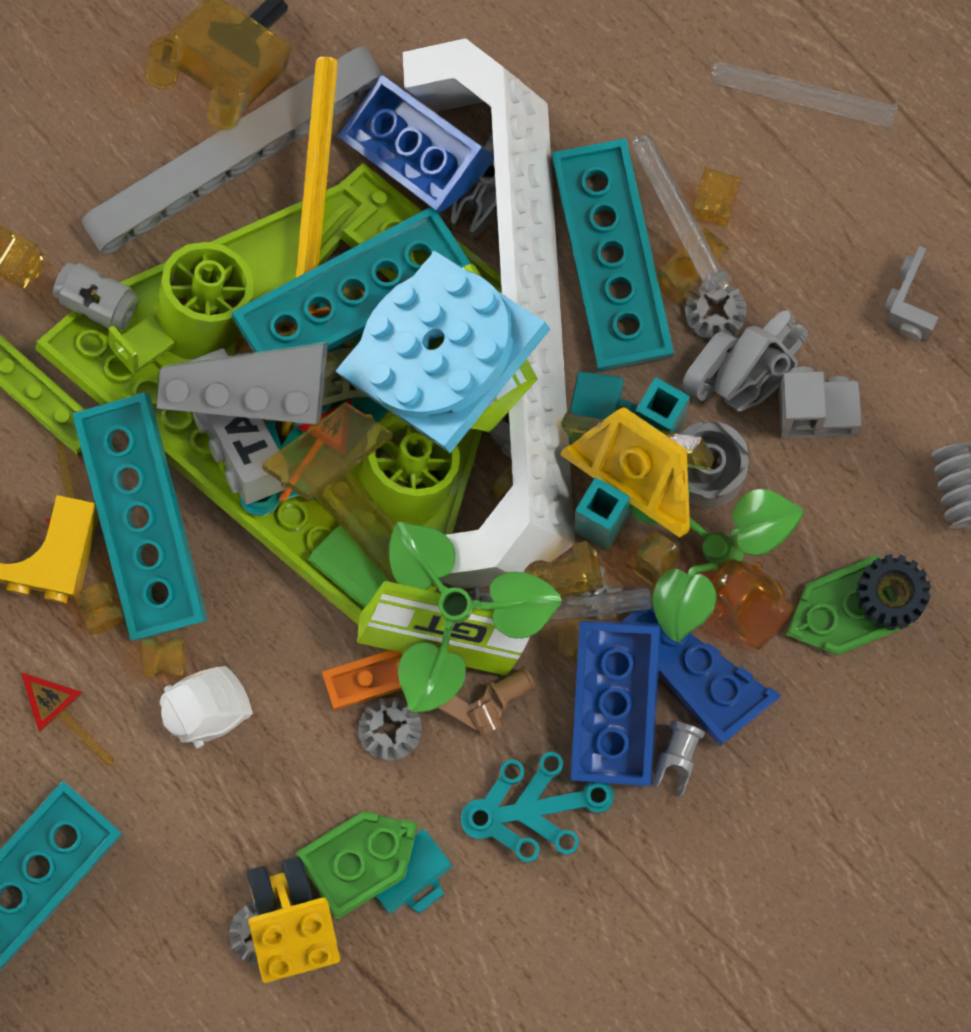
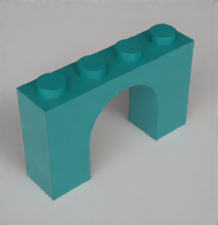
M655 377L636 408L635 415L674 440L686 420L690 396ZM595 477L575 510L574 532L608 551L631 513L629 510L630 496Z

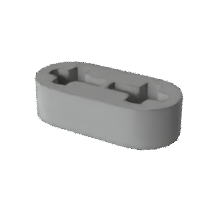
M724 331L715 334L686 372L683 379V390L701 401L710 398L715 392L714 385L719 367L738 339Z

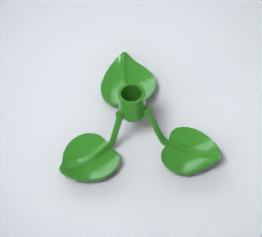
M688 481V491L690 494V485ZM758 489L745 494L735 505L732 519L737 528L730 532L731 538L720 532L710 534L690 518V527L705 539L702 550L704 557L709 563L691 567L688 574L679 569H670L658 580L653 593V607L657 621L661 624V628L668 637L677 643L681 642L686 635L701 626L715 608L717 593L713 583L706 576L696 575L697 573L710 570L717 572L718 568L727 571L733 570L742 562L744 553L751 556H760L772 551L794 531L804 515V510L773 491ZM629 503V510L638 521L647 525L659 524Z
M397 522L393 528L389 543V561L394 578L399 584L427 590L433 583L442 593L438 606L443 617L446 619L440 649L432 643L421 642L408 648L400 659L398 677L409 710L418 713L436 709L450 701L463 686L466 676L464 660L457 654L446 653L454 623L466 621L471 616L473 609L494 610L492 619L499 632L509 638H528L539 632L560 607L562 598L549 583L534 575L514 571L504 573L492 581L490 584V595L493 602L471 600L465 590L457 587L448 589L439 579L447 576L455 564V549L450 539L439 530L431 527Z

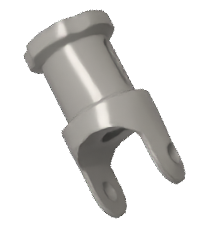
M671 721L669 727L672 729V733L665 752L660 753L652 779V787L657 788L659 786L665 769L671 767L679 775L675 791L676 797L679 798L683 795L694 768L692 758L698 740L704 738L705 732L689 724Z

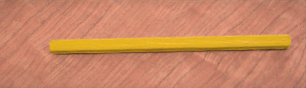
M319 57L316 60L296 278L318 267L320 261L338 61L332 57ZM313 304L312 306H310V308H309L308 310H309V311L315 310V304ZM292 322L290 336L297 331V327ZM282 421V436L288 437L296 422Z

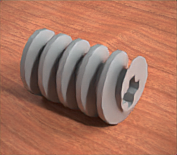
M971 443L952 444L939 448L931 454V459L934 462L940 463L935 467L934 473L937 477L943 478L938 482L937 486L939 491L947 493L941 498V504L944 507L950 508L944 514V519L947 522L953 523L948 527L949 529L971 527V451L969 450Z

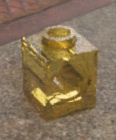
M0 224V276L25 288L29 280H35L40 274L44 264L42 260L44 256L37 244Z

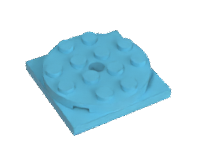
M434 251L412 278L395 286L377 305L366 323L361 341L338 367L336 372L342 379L451 453L550 331V328L545 321L498 292L484 278L465 271ZM444 336V342L439 348L428 350L430 344L435 339Z

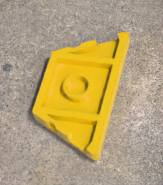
M625 407L612 413L599 425L590 429L580 439L561 451L560 455L591 477H596L630 496V504L679 538L688 533L690 518L687 449Z

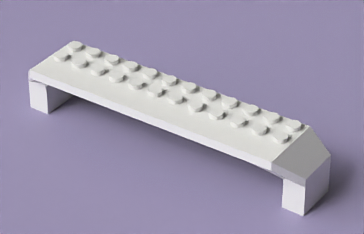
M466 38L403 52L404 88L436 112L485 102L491 107L502 294L545 321L550 331L527 358L538 380L509 411L513 486L479 530L446 535L455 549V564L447 576L439 579L446 584L463 590L471 589L475 586H490L495 578L507 572L515 571L535 575L543 568L539 567L536 569L532 567H536V564H539V566L546 564L547 566L575 544L570 462L560 455L561 451L569 446L548 103Z

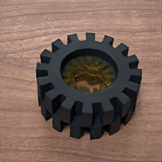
M893 554L885 555L884 559L881 560L877 558L864 570L856 590V597L859 599L857 605L859 610L863 609L865 612L864 617L867 621L872 619L876 622L874 626L879 628L882 625L887 626V630H895L896 627L903 629L908 627L910 623L916 622L926 609L931 596L929 594L931 585L930 581L925 579L927 573L924 568L919 570L917 568L918 563L915 560L909 562L905 560L906 556L899 555L898 558H893ZM891 583L898 584L904 592V596H899L895 603L885 599L882 589H888Z

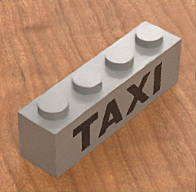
M224 348L188 362L228 357ZM193 412L199 431L201 433L207 432L211 439L209 447L217 463L223 461L227 469L225 477L232 493L239 492L245 505L289 488L288 466L262 419Z

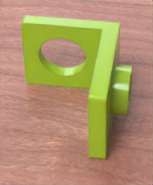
M149 315L123 335L114 326L108 329L110 348L133 375L174 347L173 339L152 315Z

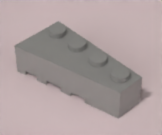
M328 341L167 365L160 368L157 409L317 424L321 421Z

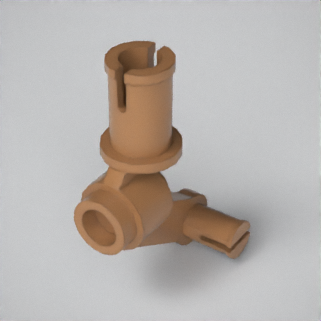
M522 667L519 671L497 683L490 681L485 688L483 696L476 701L468 704L455 695L450 701L438 707V709L471 729L478 730L480 735L484 736L502 726L499 718L503 710L507 709L506 704L530 690L536 689V685L528 670Z

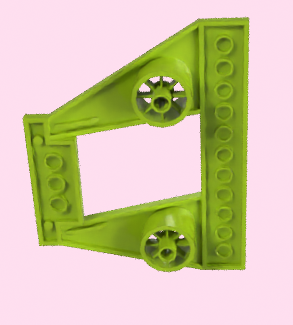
M365 163L361 164L339 185L326 190L319 266L327 260L343 241L351 248H354L422 212V210ZM303 201L211 242L188 244L173 252L168 261L120 282L132 288V293L139 296L137 309L128 326L124 330L116 328L120 334L123 335L149 315H152L174 341V347L135 375L131 373L110 348L109 328L92 321L85 314L71 311L36 342V350L100 405L141 393H150L167 462L358 626L359 615L364 607L308 561L314 549L356 508H360L390 534H392L397 522L431 527L445 535L453 534L481 438V430L470 428L451 453H449L388 411L325 482V490L321 497L310 499L301 495L289 498L286 501H279L277 508L272 513L265 516H254L243 509L240 502V493H232L225 477L227 469L223 461L220 463L215 461L209 447L211 439L207 432L201 433L199 431L193 412L157 409L160 368L167 365L185 363L224 348L228 356L243 354L249 347L232 319V312L296 278ZM455 238L470 263L476 266L481 277L502 294L501 275ZM415 250L409 254L410 260L418 265H423L430 257L423 250ZM388 267L379 269L391 281L397 278V273L393 269ZM96 293L91 295L95 298L94 303H99L101 297ZM177 298H186L187 303L182 305ZM224 299L237 300L238 305L232 308ZM216 311H219V312L221 313V314L210 315L211 313H214V312H216ZM387 452L392 458L379 457ZM382 470H389L392 477L388 479ZM297 471L288 472L289 482ZM428 471H439L441 481L439 482ZM310 482L306 484L309 489H317ZM397 482L400 483L401 485L408 486V488H407V487H402V486L398 485ZM421 482L427 486V488L416 489V485ZM265 497L255 502H265L267 498ZM432 583L427 590L435 592L437 587Z

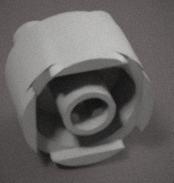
M719 422L695 423L682 431L675 442L687 449L688 481L690 485L689 503L709 510L733 500L741 491L749 468L748 448L743 437L731 426ZM712 460L716 462L715 470L702 467L703 461L707 464Z

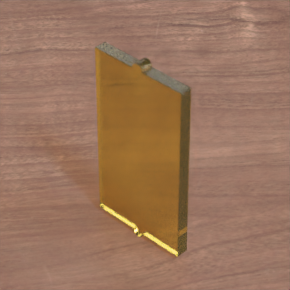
M344 403L262 463V470L279 480L283 488L289 487L309 501L392 439V432L374 421L372 415H365L348 403Z

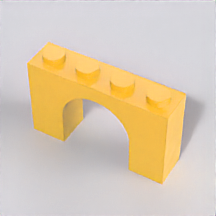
M56 495L48 533L41 548L24 561L13 564L0 563V583L7 584L6 591L29 595L30 589L45 592L44 599L65 604L68 597L79 600L99 519L96 504Z

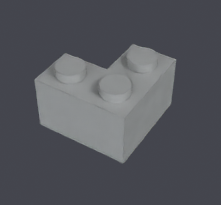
M811 367L792 368L790 373H784L778 392L780 439L858 436L862 427L859 381H849V378L845 376H834L827 378L824 382V371L814 372V369Z

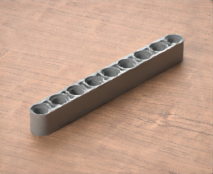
M364 46L358 47L337 59L338 69L333 118L363 100L380 75L385 76L368 49ZM315 73L89 211L82 218L81 224L102 255H108L119 250L309 133Z

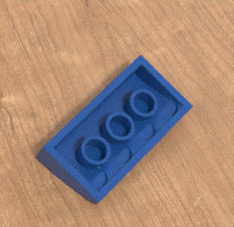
M382 74L338 135L339 138L440 213L463 196L494 161L493 154Z
M580 621L571 780L651 786L654 763L661 624L622 621Z

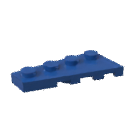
M648 600L622 622L658 623L653 603ZM661 628L659 677L719 747L724 745L781 697L772 688L769 687L767 689L753 679L754 675L740 666L738 668L721 656L720 651L711 644L703 643L691 633L686 635L681 642L677 643L668 637Z

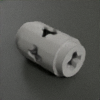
M70 262L67 263L60 271L52 291V296L59 299L60 305L78 314H85L92 321L107 328L114 326L120 330H124L128 326L139 302V296L132 293V288L112 278H105L100 272L81 263L76 265ZM93 289L97 290L96 294L101 297L99 303H94L95 298L91 296Z

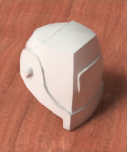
M227 666L199 671L185 677L173 686H166L164 688L165 693L161 696L159 703L162 707L161 716L166 729L173 736L179 737L181 743L193 742L197 749L204 746V742L224 736L253 714L244 687Z

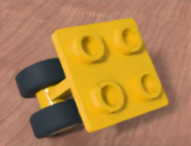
M299 856L283 860V873L269 876L265 866L252 868L247 871L252 899L258 916L249 918L248 924L263 983L340 962L328 901L325 897L312 900L306 871ZM288 896H290V900L293 906L290 905ZM277 899L279 900L281 909L277 910L275 901Z

